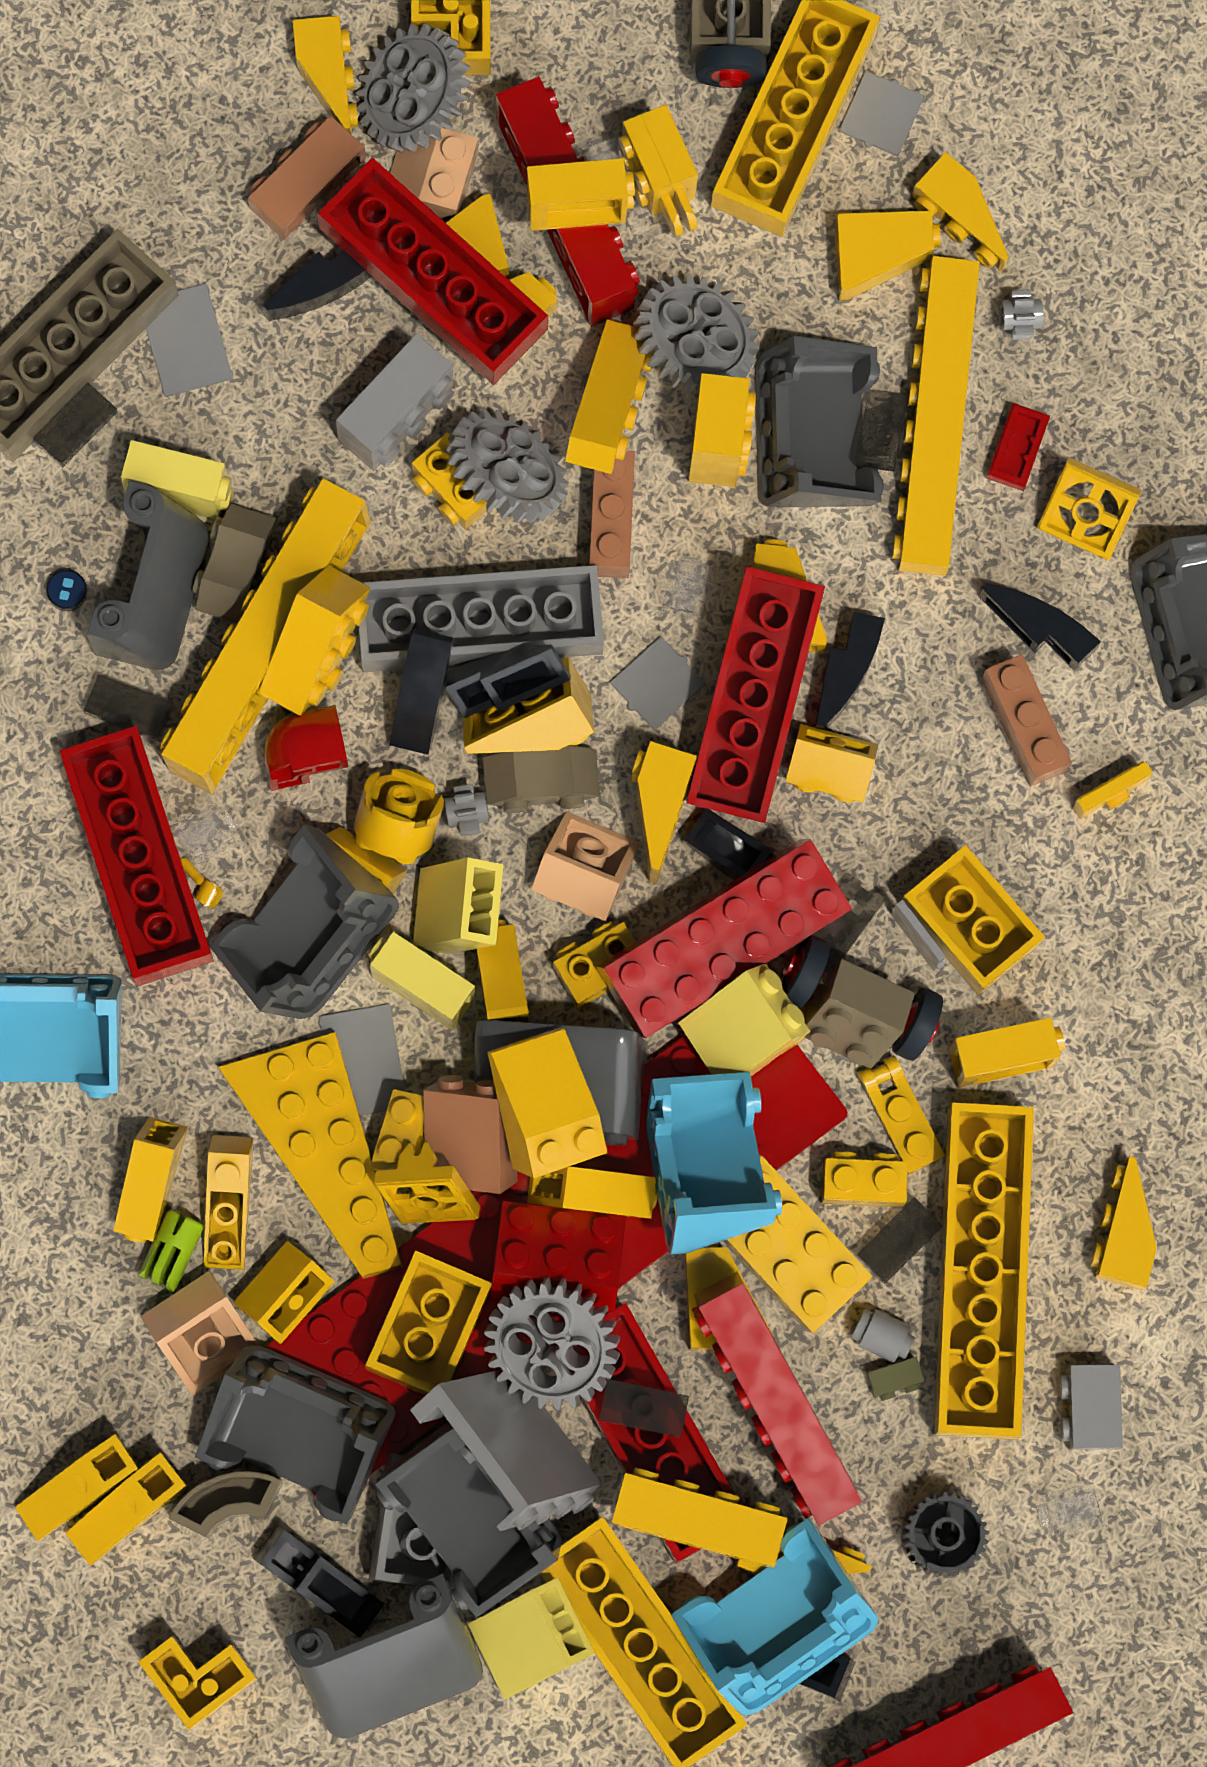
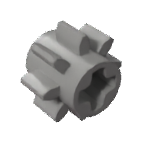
M1030 289L1011 290L1009 300L1000 301L999 320L1001 330H1012V340L1031 339V335H1034V329L1043 327L1044 313L1042 300L1031 298Z
M473 784L454 786V797L445 798L449 828L459 827L462 836L481 833L479 824L490 822L485 792L475 793Z

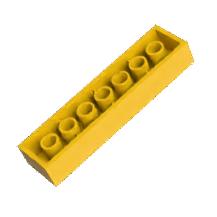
M324 478L317 488L312 486L302 502L303 513L297 522L291 521L282 536V542L285 544L277 556L271 555L262 571V576L265 578L257 591L252 589L246 596L241 608L244 614L237 625L232 623L226 630L221 645L224 646L217 660L214 658L209 660L201 675V679L204 682L197 694L191 693L183 704L181 714L184 716L176 729L171 727L162 740L160 748L163 752L161 755L169 771L211 795L215 792L268 698L258 692L296 594L328 565L343 572L371 523L364 499Z
M952 1102L947 1110L934 1436L1005 1440L1021 1438L1034 1107Z

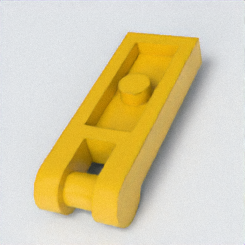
M892 1055L882 1060L883 1065L872 1070L867 1067L857 1072V1075L900 1160L908 1162L907 1174L910 1175L944 1158L945 1154L904 1076L900 1063ZM891 1079L896 1089L882 1095L878 1085Z

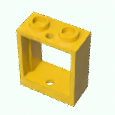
M624 158L527 167V202L530 231L626 223L627 209H634L633 171L625 172Z
M1052 1017L956 1037L948 1049L957 1088L1052 1068L1061 1058L1060 1051L1065 1050L1064 1037L1060 1026L1054 1027Z

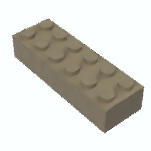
M119 229L0 346V452L12 463L179 296L175 280Z

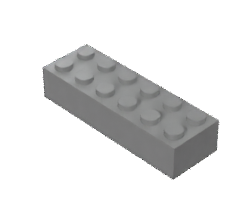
M597 565L363 583L371 587L365 601L370 604V607L363 622L359 625L363 672L403 670L414 628L454 637L449 666L464 665L492 654L536 645L552 644L560 658L603 654L604 640Z

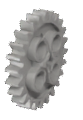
M410 24L408 32L401 28L397 29L396 40L388 36L384 37L386 46L384 50L377 47L373 49L377 58L375 62L365 61L364 64L370 71L368 75L359 76V80L365 83V88L356 92V96L364 99V102L357 107V111L365 115L360 123L369 128L367 134L377 139L379 144L398 152H403L404 148L415 152L417 145L427 149L429 148L430 136L440 141L442 139L440 129L443 126L450 130L453 128L449 119L451 115L461 116L462 114L456 107L457 103L467 101L468 99L466 95L461 93V88L471 84L470 80L462 77L470 69V65L461 61L466 53L457 48L459 44L457 40L451 38L448 33L437 27L434 29L427 24H423L422 28Z
M687 274L682 282L674 275L668 283L661 280L655 289L651 288L636 311L639 314L633 321V324L639 327L634 335V339L645 341L638 350L639 353L652 356L647 366L659 365L661 370L658 377L661 379L668 374L672 376L673 388L678 386L680 382L685 383L688 394L696 386L700 388L702 373L745 378L757 360L754 355L760 347L753 342L759 334L758 331L748 328L754 318L742 316L741 314L746 305L744 303L734 305L731 302L735 293L730 292L725 296L721 294V284L719 282L713 289L709 288L706 277H702L699 283L695 284L691 274Z
M485 409L479 415L471 412L467 418L463 417L448 437L450 444L447 446L446 451L452 454L448 464L458 467L453 476L466 481L462 486L463 490H473L476 493L473 501L478 502L483 499L487 502V511H492L494 507L499 509L502 519H505L511 513L516 523H520L524 517L530 524H533L537 518L544 521L549 514L552 515L560 506L562 500L567 495L564 489L569 484L566 479L562 478L566 474L567 469L557 465L562 459L561 456L549 452L553 444L542 443L539 440L542 434L540 431L533 434L529 432L528 422L525 421L521 426L517 425L512 414L507 420H504L499 410H496L492 416Z
M545 1277L540 1288H538L533 1280L530 1279L524 1287V1292L519 1287L514 1286L509 1294L510 1298L503 1296L497 1305L500 1310L494 1309L489 1317L493 1324L488 1325L484 1335L491 1338V1340L487 1342L484 1351L495 1353V1355L491 1358L488 1366L493 1368L501 1367L502 1370L496 1380L501 1382L509 1379L512 1382L508 1390L510 1394L519 1389L524 1391L522 1402L525 1404L534 1396L538 1397L539 1409L544 1407L547 1400H552L556 1411L560 1410L564 1399L568 1401L572 1408H576L580 1401V1396L589 1402L595 1393L594 1389L601 1392L607 1383L605 1378L611 1379L616 1369L612 1364L617 1362L620 1352L613 1348L617 1347L620 1336L609 1334L613 1331L616 1320H603L608 1306L595 1308L593 1306L597 1296L595 1293L586 1298L580 1296L582 1292L581 1284H578L573 1291L567 1290L565 1278H562L557 1288L552 1287L549 1277ZM555 1311L560 1313L564 1317L565 1322L552 1320L548 1312ZM529 1315H534L537 1318V1320L535 1318L530 1317ZM523 1332L527 1334L532 1342L524 1343L520 1341L515 1333ZM572 1345L584 1346L588 1350L589 1355L578 1354ZM547 1365L551 1367L556 1375H546L539 1366ZM567 1367H568L569 1369L575 1371V1372H574V1373L570 1372V1371L567 1369Z

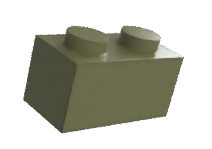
M917 1357L866 1374L874 1399L880 1397L881 1401L896 1397L895 1392L905 1389L906 1393L920 1389L919 1384L925 1381Z

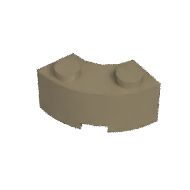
M230 504L223 518L217 516L210 539L215 540L206 570L198 571L193 585V593L198 594L195 610L235 623L239 622L244 614V611L241 610L243 602L252 589L255 590L256 586L253 583L260 563L265 562L276 522L275 517L234 504Z
M569 745L560 750L501 752L483 757L487 805L503 806L505 813L525 812L528 810V806L554 803H560L562 809H576L585 806L584 800L600 797L596 749Z
M231 1472L204 1481L189 1491L173 1509L169 1519L209 1539L220 1525L232 1518L252 1516L265 1520L283 1482L273 1476L257 1472Z

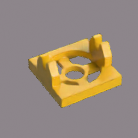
M1068 458L1037 529L1110 561L1142 490L1072 458ZM1090 482L1094 484L1089 495L1078 499L1064 493L1068 488L1077 483ZM1105 489L1110 491L1116 499L1119 516L1104 510V505L1100 499ZM1083 502L1094 504L1099 510L1098 518L1090 521L1083 519L1078 514V505ZM1059 505L1072 511V516L1076 521L1074 529L1068 526L1061 516ZM1099 523L1111 528V530L1103 534H1085L1088 527H1094Z
M424 1142L421 1153L418 1156L413 1143H409L399 1155L397 1169L376 1170L375 1186L402 1224L476 1220L479 1218L480 1205L455 1167H436L437 1157L428 1142ZM435 1185H445L447 1187L440 1191V1186ZM411 1187L413 1191L409 1194H401L397 1189Z

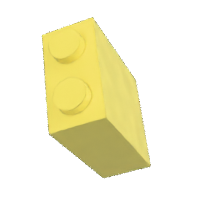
M131 440L121 474L125 494L129 481L156 488L197 516L216 520L217 516H221L222 510H228L230 504H232L234 488H231L232 478L227 475L225 463Z
M467 857L420 868L413 945L420 950L444 954H453L496 945L503 864Z
M392 932L388 940L381 937L369 954L372 978L452 1031L476 998L475 985L395 932Z
M767 964L746 970L678 1023L712 1075L750 1072L751 1077L811 1032L805 1024L803 1013L796 1005L792 1004L782 989L780 978L774 971L769 969Z
M558 1578L528 1591L468 1624L504 1700L595 1654Z

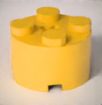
M392 769L391 775L379 776L381 771L373 773L365 782L354 821L356 844L362 849L372 850L383 856L394 858L401 864H412L418 856L426 853L432 846L444 806L442 794L438 797L434 792L435 785L428 778L413 771Z

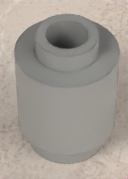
M864 1308L851 1339L860 1342L859 1347L894 1363L897 1356L903 1359L906 1358L915 1337L908 1334L911 1328L910 1325L877 1309L873 1313Z

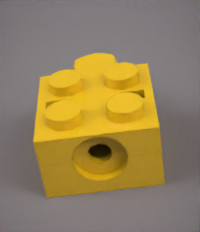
M667 104L623 121L622 136L618 138L621 150L617 151L619 159L624 158L625 172L633 171L636 185H634L635 197L640 207L648 206L652 216L662 212L675 238L683 235L682 224L675 206L687 230L691 232L697 229V220L689 201L695 199L698 173Z

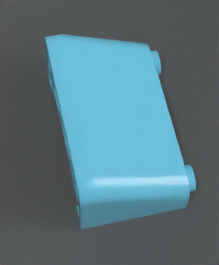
M0 974V1082H78L79 1089L87 1092V1096L91 1098H106L111 1096V1093H118L120 1087L122 1011L121 978L112 975Z
M750 1072L652 1079L646 1117V1131L669 1254L689 1253L771 1225L775 1221V1216L782 1213L780 1191L773 1190L770 1182L764 1183L753 1128L754 1114L761 1112V1095L759 1088L752 1087Z
M809 1518L801 1523L790 1526L784 1532L780 1545L784 1556L776 1561L773 1569L765 1568L719 1602H716L709 1596L696 1595L684 1601L681 1608L671 1614L718 1692L742 1715H751L761 1711L865 1638L877 1626L878 1617Z

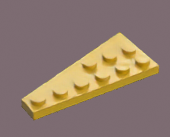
M336 1032L218 1067L363 1279L402 1268L403 1265L384 1198L374 1184L376 1171L370 1168L372 1156Z

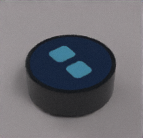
M58 571L47 583L46 591L49 601L58 610L74 611L80 608L86 601L88 594L87 585L83 577L75 571Z

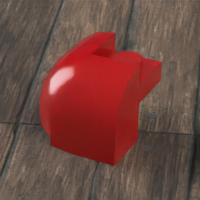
M336 705L305 711L301 716L295 713L280 720L270 730L264 744V762L271 791L310 783V775L349 767Z

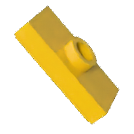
M1141 761L1077 798L1073 809L1080 819L1106 804L1112 810L1129 800L1131 797L1128 792L1148 781L1153 771L1146 761Z

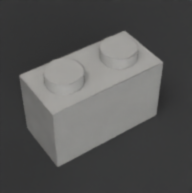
M1070 1365L1066 1368V1375H1060L1059 1377L1060 1399L1067 1400L1068 1416H1061V1440L1069 1441V1450H1119L1123 1448L1120 1365Z

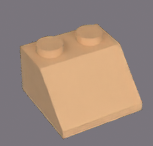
M441 128L442 139L438 141L430 136L429 148L426 149L417 145L415 152L405 148L403 152L397 151L390 173L443 221H449L461 212L479 153L478 137Z
M566 812L544 852L531 890L543 895L548 900L558 901L580 910L587 916L606 921L640 842Z
M210 1271L140 1316L192 1396L222 1377L246 1347L259 1346Z

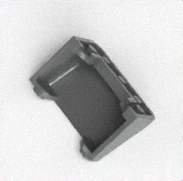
M793 336L761 354L756 365L755 389L758 494L764 506L778 508L873 506L882 501L883 479L875 467H864L862 393L868 391L878 381L880 376L877 347Z
M129 481L123 508L131 523L138 525L144 532V551L129 603L108 600L99 604L92 614L87 636L96 656L153 670H163L170 667L178 656L195 594L193 593L194 581L203 565L209 543V533L206 524L200 518L156 488Z
M1207 534L1170 538L1138 557L1131 568L1132 585L1162 696L1166 705L1172 710L1188 709L1207 704Z
M303 825L291 837L290 844L288 845V856L297 865L254 921L239 919L227 922L209 946L260 1012L297 1019L313 1016L327 1003L399 909L397 898L384 884L321 830L307 825Z
M480 1020L476 1022L474 1083L481 1080H493L488 1051L562 1027L566 1031L599 1112L605 1144L626 1146L627 1139L638 1140L647 1047L646 1041L639 1033L613 1028Z
M248 1346L224 1374L195 1458L206 1462L211 1468L219 1471L236 1468L242 1460L316 1492L314 1505L319 1510V1513L328 1520L340 1521L347 1525L383 1447L396 1411L387 1401L261 1346Z
M449 1421L444 1423L377 1478L375 1483L378 1487L376 1494L381 1503L388 1510L395 1508L400 1513L406 1510L453 1572L455 1587L451 1592L454 1599L462 1609H470L476 1618L558 1560L562 1539L550 1518L539 1525L534 1521L522 1530L513 1527L499 1531L496 1526L514 1509Z
M443 1574L423 1581L411 1592L409 1604L413 1620L341 1649L335 1650L329 1635L319 1628L304 1629L285 1637L291 1656L320 1717L332 1735L343 1739L354 1737L468 1691L481 1680L483 1673L482 1662L463 1610L454 1599L451 1588Z

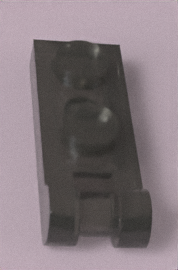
M854 876L842 892L848 902L854 900L864 907L861 914L858 916L850 910L812 934L830 944V953L824 971L828 974L841 959H844L886 901L877 892L873 895L862 887L863 882Z

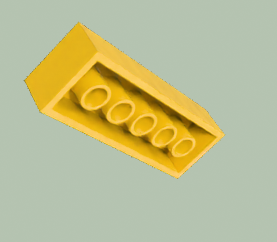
M844 0L801 1L712 194L711 207L783 238L877 35L881 16Z
M604 1517L598 1519L561 1546L558 1560L539 1573L545 1583L556 1578L559 1579L595 1652V1656L672 1767L692 1766L747 1726L741 1714L718 1692L672 1615Z

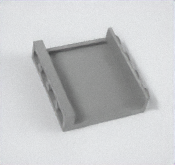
M501 1370L439 1383L410 1410L419 1423L446 1417L513 1507L514 1511L496 1526L499 1531L513 1527L522 1530L534 1521L539 1525L552 1516L559 1519L571 1510L576 1514L593 1502L594 1497L592 1493L602 1485L601 1481L545 1407L539 1409L538 1397L532 1396L525 1404L522 1402L524 1391L519 1389L510 1394L508 1390L512 1382L509 1379L501 1382L496 1380Z

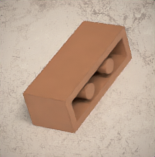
M331 115L323 123L318 121L311 126L304 136L305 141L295 151L289 149L277 162L276 166L278 168L268 178L265 176L259 178L249 191L248 201L250 209L283 240L366 159L365 146Z
M626 451L624 460L616 459L612 474L594 470L589 566L597 565L598 577L629 578L635 451Z
M1023 654L987 668L981 679L1030 787L1067 772L1072 761Z

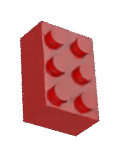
M503 1201L491 1297L502 1298L505 1296L510 1298L509 1294L514 1286L519 1287L524 1292V1287L530 1279L540 1288L543 1279L549 1277L552 1287L557 1288L561 1279L565 1278L567 1290L573 1291L578 1284H581L582 1292L580 1296L586 1298L595 1293L597 1295L593 1303L595 1308L607 1305V1312H615L626 1216Z

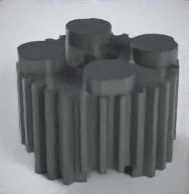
M943 1492L939 1496L936 1493L931 1495L930 1498L922 1499L921 1502L915 1504V1507L909 1511L911 1516L906 1517L904 1520L908 1524L902 1527V1530L906 1532V1534L902 1535V1539L906 1540L903 1548H907V1557L911 1560L912 1564L918 1565L919 1570L925 1568V1574L929 1575L934 1572V1577L943 1575V1578H947L951 1575L953 1577L959 1575V1573L967 1572L968 1568L975 1566L974 1562L980 1561L981 1557L979 1554L986 1552L983 1545L989 1542V1540L985 1539V1535L989 1534V1531L984 1529L987 1523L981 1521L984 1516L983 1513L978 1514L977 1510L979 1508L977 1506L972 1507L971 1500L965 1501L964 1495L957 1497L954 1492L949 1495L947 1492ZM942 1524L949 1525V1532L955 1534L954 1542L948 1541L947 1547L942 1546L940 1539L935 1537V1530L942 1529Z

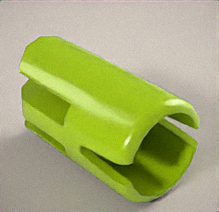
M168 1210L139 1271L138 1277L146 1280L152 1273L151 1281L158 1286H162L167 1279L166 1289L175 1292L204 1230V1225L190 1217L180 1215L179 1212Z

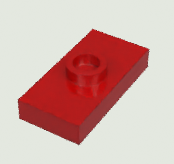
M1013 403L986 479L1024 492L1050 415Z

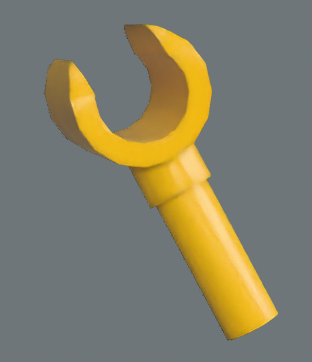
M187 857L182 858L184 870L200 886L194 898L205 906L214 909L223 896L222 888L206 879L204 875H201Z

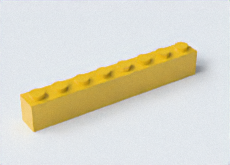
M933 256L929 269L922 268L920 292H927L926 306H918L916 330H923L922 344H914L912 367L919 368L918 382L910 383L908 405L915 406L914 420L906 421L904 444H911L910 459H902L900 482H907L906 497L899 496L896 520L903 521L902 535L894 536L892 559H899L898 571L946 576L949 569L980 261Z

